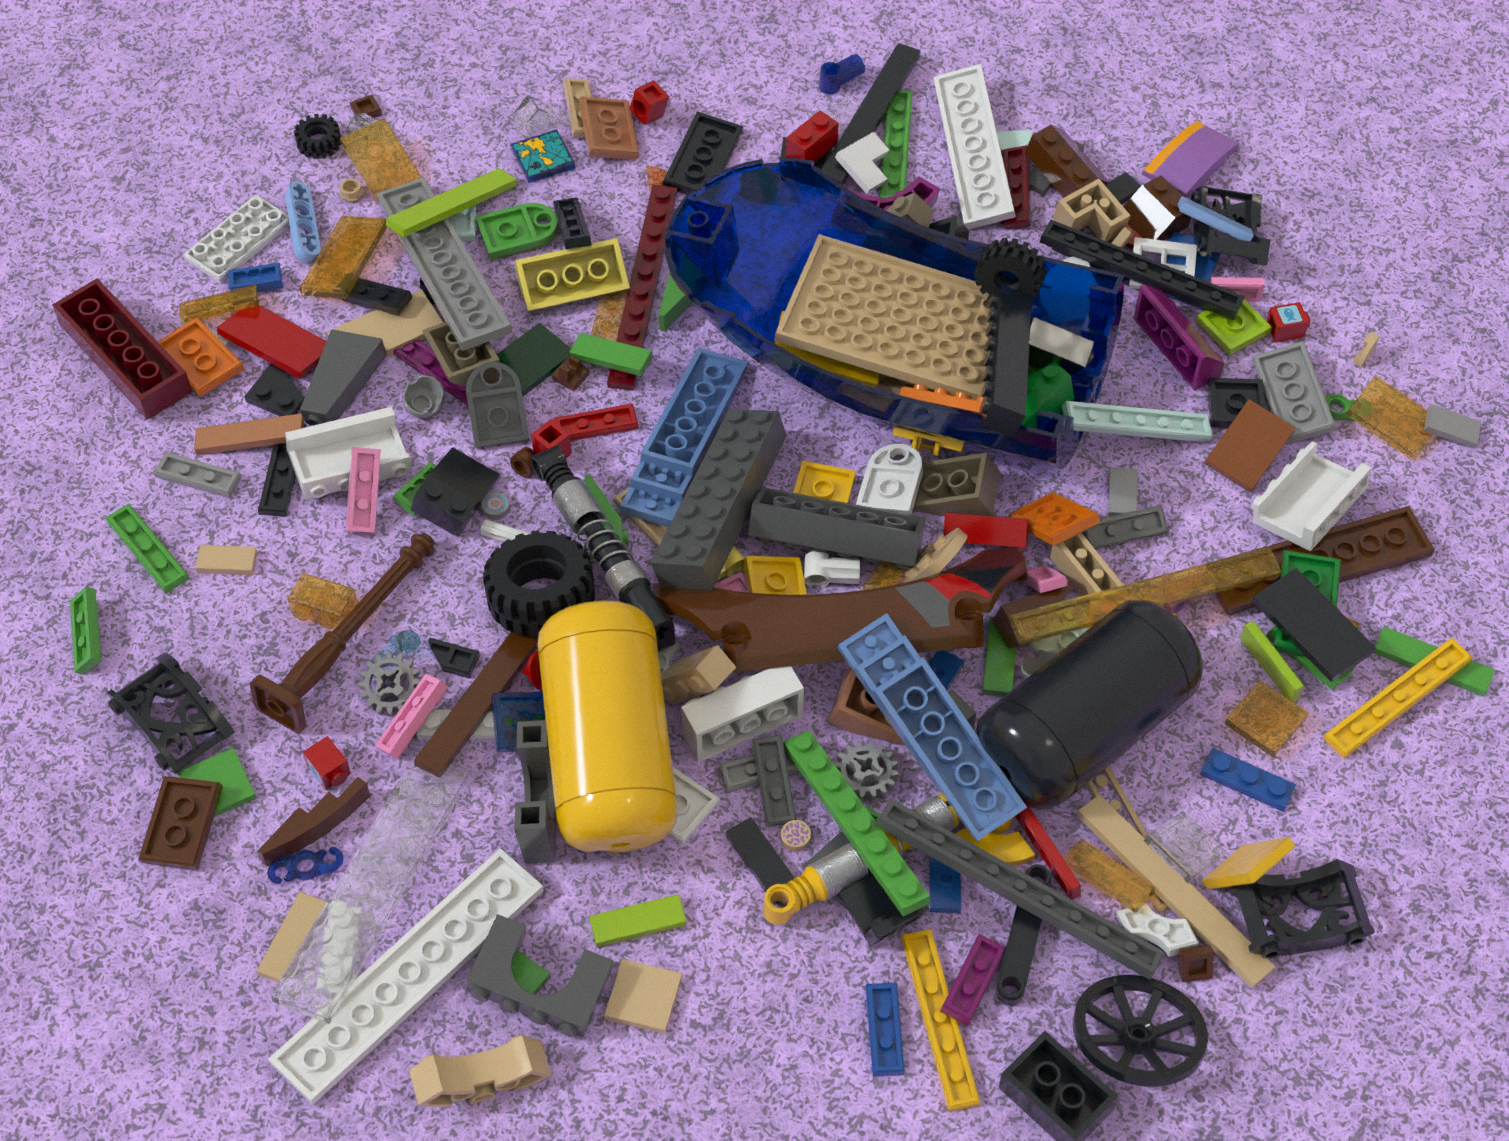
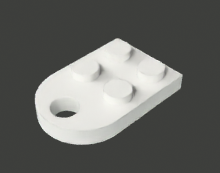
M890 444L877 450L869 459L856 505L911 515L923 475V463L918 451L906 444ZM897 455L905 456L902 460L899 461L892 460V458Z

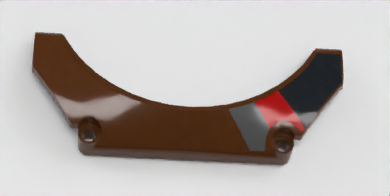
M1009 547L983 550L966 562L932 576L868 590L829 594L780 595L740 592L713 587L712 590L660 587L659 583H653V593L669 617L680 616L699 627L712 641L722 639L723 652L736 666L731 673H740L748 670L844 661L845 658L837 648L838 644L886 613L902 636L905 635L917 653L959 648H979L984 645L982 613H991L997 599L1011 582L1026 581L1027 569L1025 558L1019 548Z

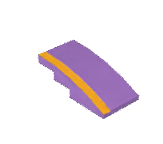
M1195 121L1172 139L1143 170L1142 175L1151 180L1162 175L1183 197H1187L1193 191H1196V188L1206 184L1210 174L1222 166L1224 159L1236 151L1239 143L1203 123Z

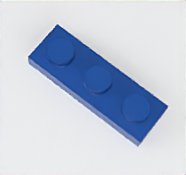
M1212 748L1200 773L1203 777L1284 812L1296 784L1215 748Z

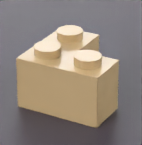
M1097 179L1059 200L1053 219L1076 230L1089 226L1099 239L1108 242L1117 237L1122 229L1126 227L1131 215L1102 181Z

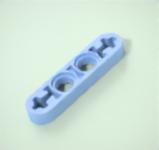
M293 181L285 192V201L294 253L302 262L313 263L321 252L311 191L304 183ZM296 209L301 210L302 212H304V213L306 214V216L301 215L300 213H298V212L296 211ZM299 228L305 229L309 234L303 233Z

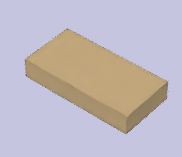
M200 545L195 569L197 573L253 575L257 549L256 547Z

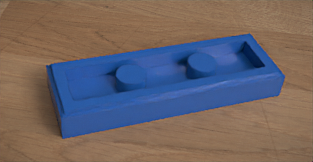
M897 983L866 984L872 1077L904 1075Z

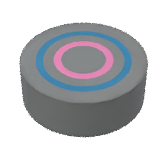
M499 492L487 494L481 502L484 516L492 520L504 518L510 509L507 496Z

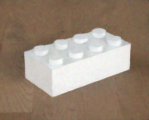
M791 666L766 668L765 671L753 676L747 675L735 684L728 687H719L711 694L700 699H691L684 706H681L682 735L697 762H701L803 717L804 687Z

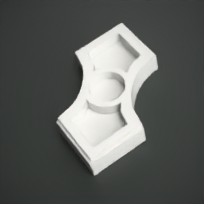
M1147 904L1117 911L1116 917L1121 928L1144 941L1156 944L1166 952L1168 957L1179 955V949L1193 948L1199 945L1185 918L1169 919L1153 912Z

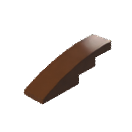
M357 777L338 798L328 792L309 813L299 807L258 850L262 863L265 866H269L291 856L338 826L370 797L367 783Z

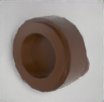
M522 448L510 459L514 472L525 478H529L535 473L531 456L536 453L531 448Z

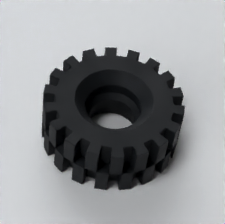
M1002 238L1000 243L996 239L992 241L991 245L988 244L974 272V277H977L975 280L976 285H982L980 292L982 294L988 293L987 299L990 300L991 295L998 293L1001 285H1005L1032 296L1033 302L1034 298L1036 299L1047 275V265L1043 264L1045 259L1042 255L1037 257L1038 250L1035 247L1030 250L1028 248L1029 243L1024 241L1023 245L1018 243V239L1015 238L1011 242H1008L1007 238ZM1002 271L1011 272L1017 278H1010L1006 276Z

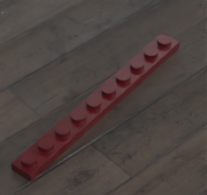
M652 185L629 284L630 289H628L616 342L639 348L644 347L676 202L677 187ZM610 368L607 387L634 391L637 375Z

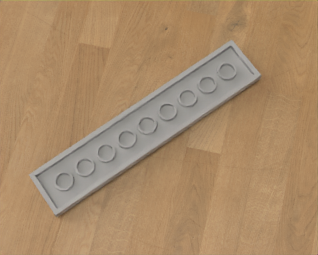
M424 177L376 193L378 202L387 217L435 197ZM448 218L404 238L397 234L462 351L513 333L509 320Z

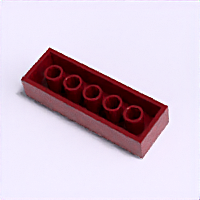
M98 278L52 304L59 325L147 420L192 392L186 371Z

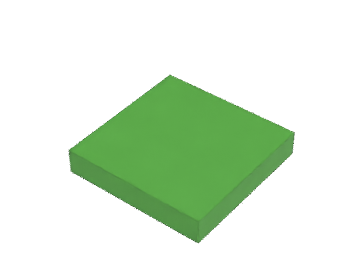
M234 747L178 772L180 778L221 783L223 788L214 817L257 799Z

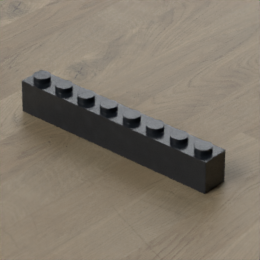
M1001 285L998 293H993L988 302L990 311L986 321L989 325L985 334L988 340L984 348L987 354L983 362V366L986 369L982 376V381L985 384L981 391V397L984 399L979 412L983 414L982 426L1014 438L1026 416L1032 296Z

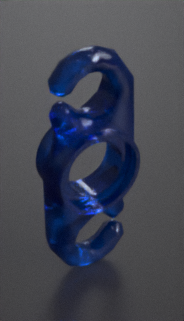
M330 847L329 852L336 856V860L333 863H325L326 850L321 849L318 852L301 850L293 855L276 859L269 866L267 875L271 882L279 885L282 879L275 875V871L278 868H286L288 870L284 877L286 882H290L293 879L309 880L335 872L343 863V853L336 847ZM309 859L314 862L312 869L302 872L297 869L298 864L302 860Z

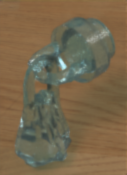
M402 630L397 635H392L389 638L390 641L377 654L382 659H386L387 652H391L393 655L396 648L402 653H412L419 647L420 637L413 630ZM376 656L372 657L369 661L373 664L376 663Z

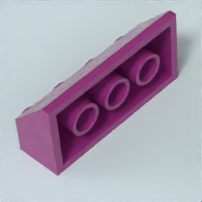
M1146 284L1141 285L1133 319L1195 391L1207 385L1209 378H1221L1224 367L1221 355L1210 347L1206 338L1197 332L1189 318L1184 317L1178 310L1175 302L1169 299L1163 291Z

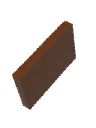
M164 776L138 860L146 864L198 870L223 786L221 783Z

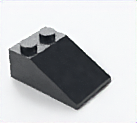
M452 447L429 473L414 495L411 511L459 537L500 474Z

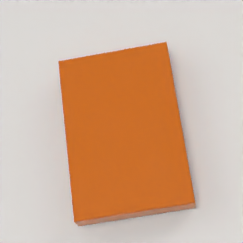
M198 317L158 341L186 371L191 389L200 398L244 370L243 364Z
M1051 492L1008 515V517L1029 519L1028 533L1053 546L1101 522L1098 513L1055 492Z

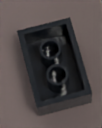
M1046 1031L1002 1072L998 1087L1056 1141H1084L1114 1111L1118 1095Z

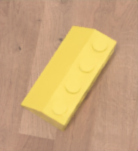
M618 238L592 243V246L564 249L515 260L516 276L527 311L630 289Z

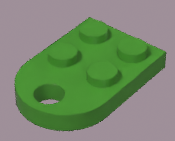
M526 203L475 216L476 225L490 260L542 247L550 243L558 231L557 217L554 211L548 206L539 203ZM542 220L550 221V223L545 225L539 224L538 222Z

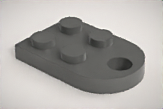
M487 362L476 367L469 375L466 383V395L475 448L529 439L521 384L517 374L509 366L499 362ZM488 368H495L499 372V379L493 384L487 383L483 378L484 371Z

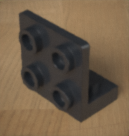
M873 874L846 888L839 894V897L870 947L921 918L929 910V907L926 905L902 916Z

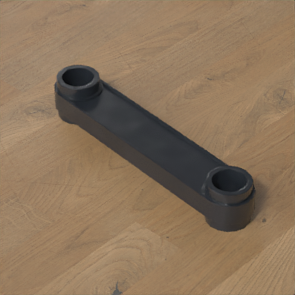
M1035 864L1026 870L1025 874L1041 878L1044 881L1043 884L1050 887L1051 875L1045 866ZM1016 905L996 987L998 1000L1007 1006L1017 1005L1024 997L1042 922L1041 918ZM1013 986L1018 992L1009 994L1003 987Z

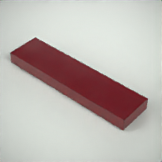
M1028 145L1003 150V162L1016 215L1014 218L1004 220L1005 229L1012 230L1031 226L1030 159L1024 153Z

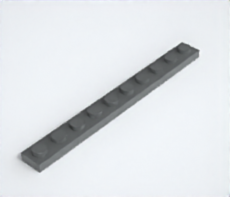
M891 798L876 826L1149 980L1152 978L1164 951Z

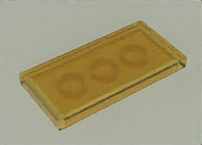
M341 216L299 287L301 294L304 296L347 299L387 229L386 219Z

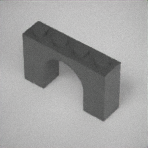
M546 720L517 722V752L523 770L525 802L515 803L514 831L525 864L555 862L556 812Z
M497 914L466 981L467 991L476 1000L482 1002L490 1000L500 1004L499 1007L508 1013L516 1014L518 1011L529 1016L528 1018L538 1025L545 1026L550 1024L555 1026L560 1033L568 1037L574 1038L576 1035L584 1037L612 972L614 960L584 949L571 980L562 990L551 995L529 993L517 984L511 970L525 939L526 925Z

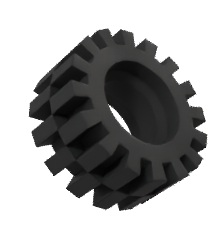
M314 114V118H311L308 115L306 116V121L301 119L299 121L300 125L296 124L294 135L297 148L301 154L305 153V157L310 158L313 155V159H318V155H321L323 159L326 158L327 153L331 156L334 154L333 150H339V145L342 143L338 122L334 121L333 117L330 116L327 119L326 114H322V117ZM315 134H326L325 137L320 139L310 138Z

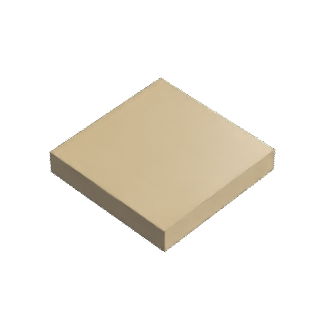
M622 959L605 1011V1020L666 1034L681 984L682 973Z

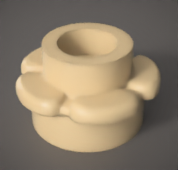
M346 179L340 185L341 191L339 196L343 200L347 199L349 202H354L364 194V189L361 188L360 182L356 179Z

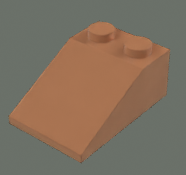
M849 666L843 674L827 722L853 734L904 744Z

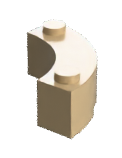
M526 1035L515 1036L509 1040V1043L476 1054L453 1057L436 1054L428 1055L422 1058L418 1065L409 1069L418 1105L426 1107H451L452 1101L469 1099L470 1104H475L496 1097L494 1092L496 1090L506 1091L514 1088L517 1091L551 1076L542 1041L527 1037Z

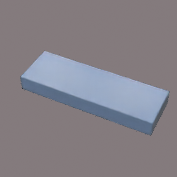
M1182 196L1178 202L1180 212L1234 238L1251 241L1254 236L1250 228Z

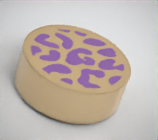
M792 820L784 824L781 829V842L786 849L801 851L810 844L811 830L806 823L800 820Z

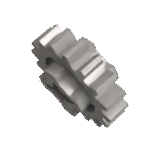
M387 652L386 659H382L377 654L375 655L376 663L366 662L369 670L360 671L359 674L365 680L358 682L357 686L365 689V691L359 694L362 700L370 698L366 704L369 709L376 705V712L379 715L383 713L384 709H387L389 716H393L394 709L400 710L421 681L420 679H415L421 673L418 668L411 670L414 665L411 659L404 663L403 654L399 653L396 659H394L392 653ZM386 666H396V667H395L394 669H392V670H383V669H382L383 667H386ZM408 675L409 688L407 691H405L404 681L407 679L406 676ZM373 677H375L377 686L373 689L374 692L372 693L371 682ZM386 680L394 681L396 686L393 689L389 686L387 687L385 684ZM387 698H397V699H398L397 701H394V702H383V701H385Z
M857 741L855 749L847 745L845 754L839 753L837 762L834 765L863 803L865 798H869L873 804L876 801V796L879 795L882 799H886L887 790L894 791L899 772H897L898 762L892 761L893 753L890 751L884 754V745L881 744L874 748L872 741H869L867 746H863L860 741ZM846 770L849 771V775L853 776L852 781L848 777Z

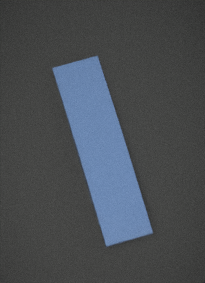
M698 347L641 451V461L630 479V488L620 505V513L669 527L729 410L748 367V361Z
M887 613L838 644V650L976 842L1027 808L1000 767L986 753L979 741L978 735L924 657L921 658L905 635L902 636Z

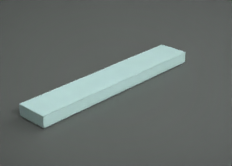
M1066 401L1062 405L1066 430L1196 442H1209L1213 439L1208 414Z

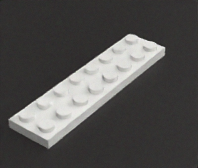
M981 64L933 77L964 225L970 230L1016 217Z

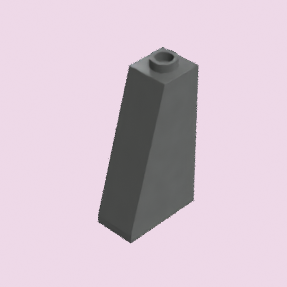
M331 329L300 408L305 423L314 426L335 421L341 417L386 357L387 352L382 338Z

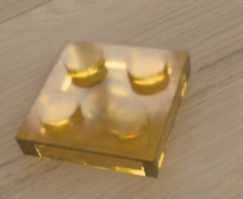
M1259 680L1226 718L1225 725L1274 758L1304 723L1309 713Z

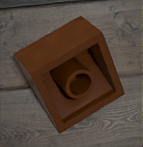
M1162 175L1143 184L1123 206L1131 215L1128 224L1142 238L1165 241L1172 236L1173 231L1179 233L1189 227L1192 217L1180 212L1178 202L1182 195Z

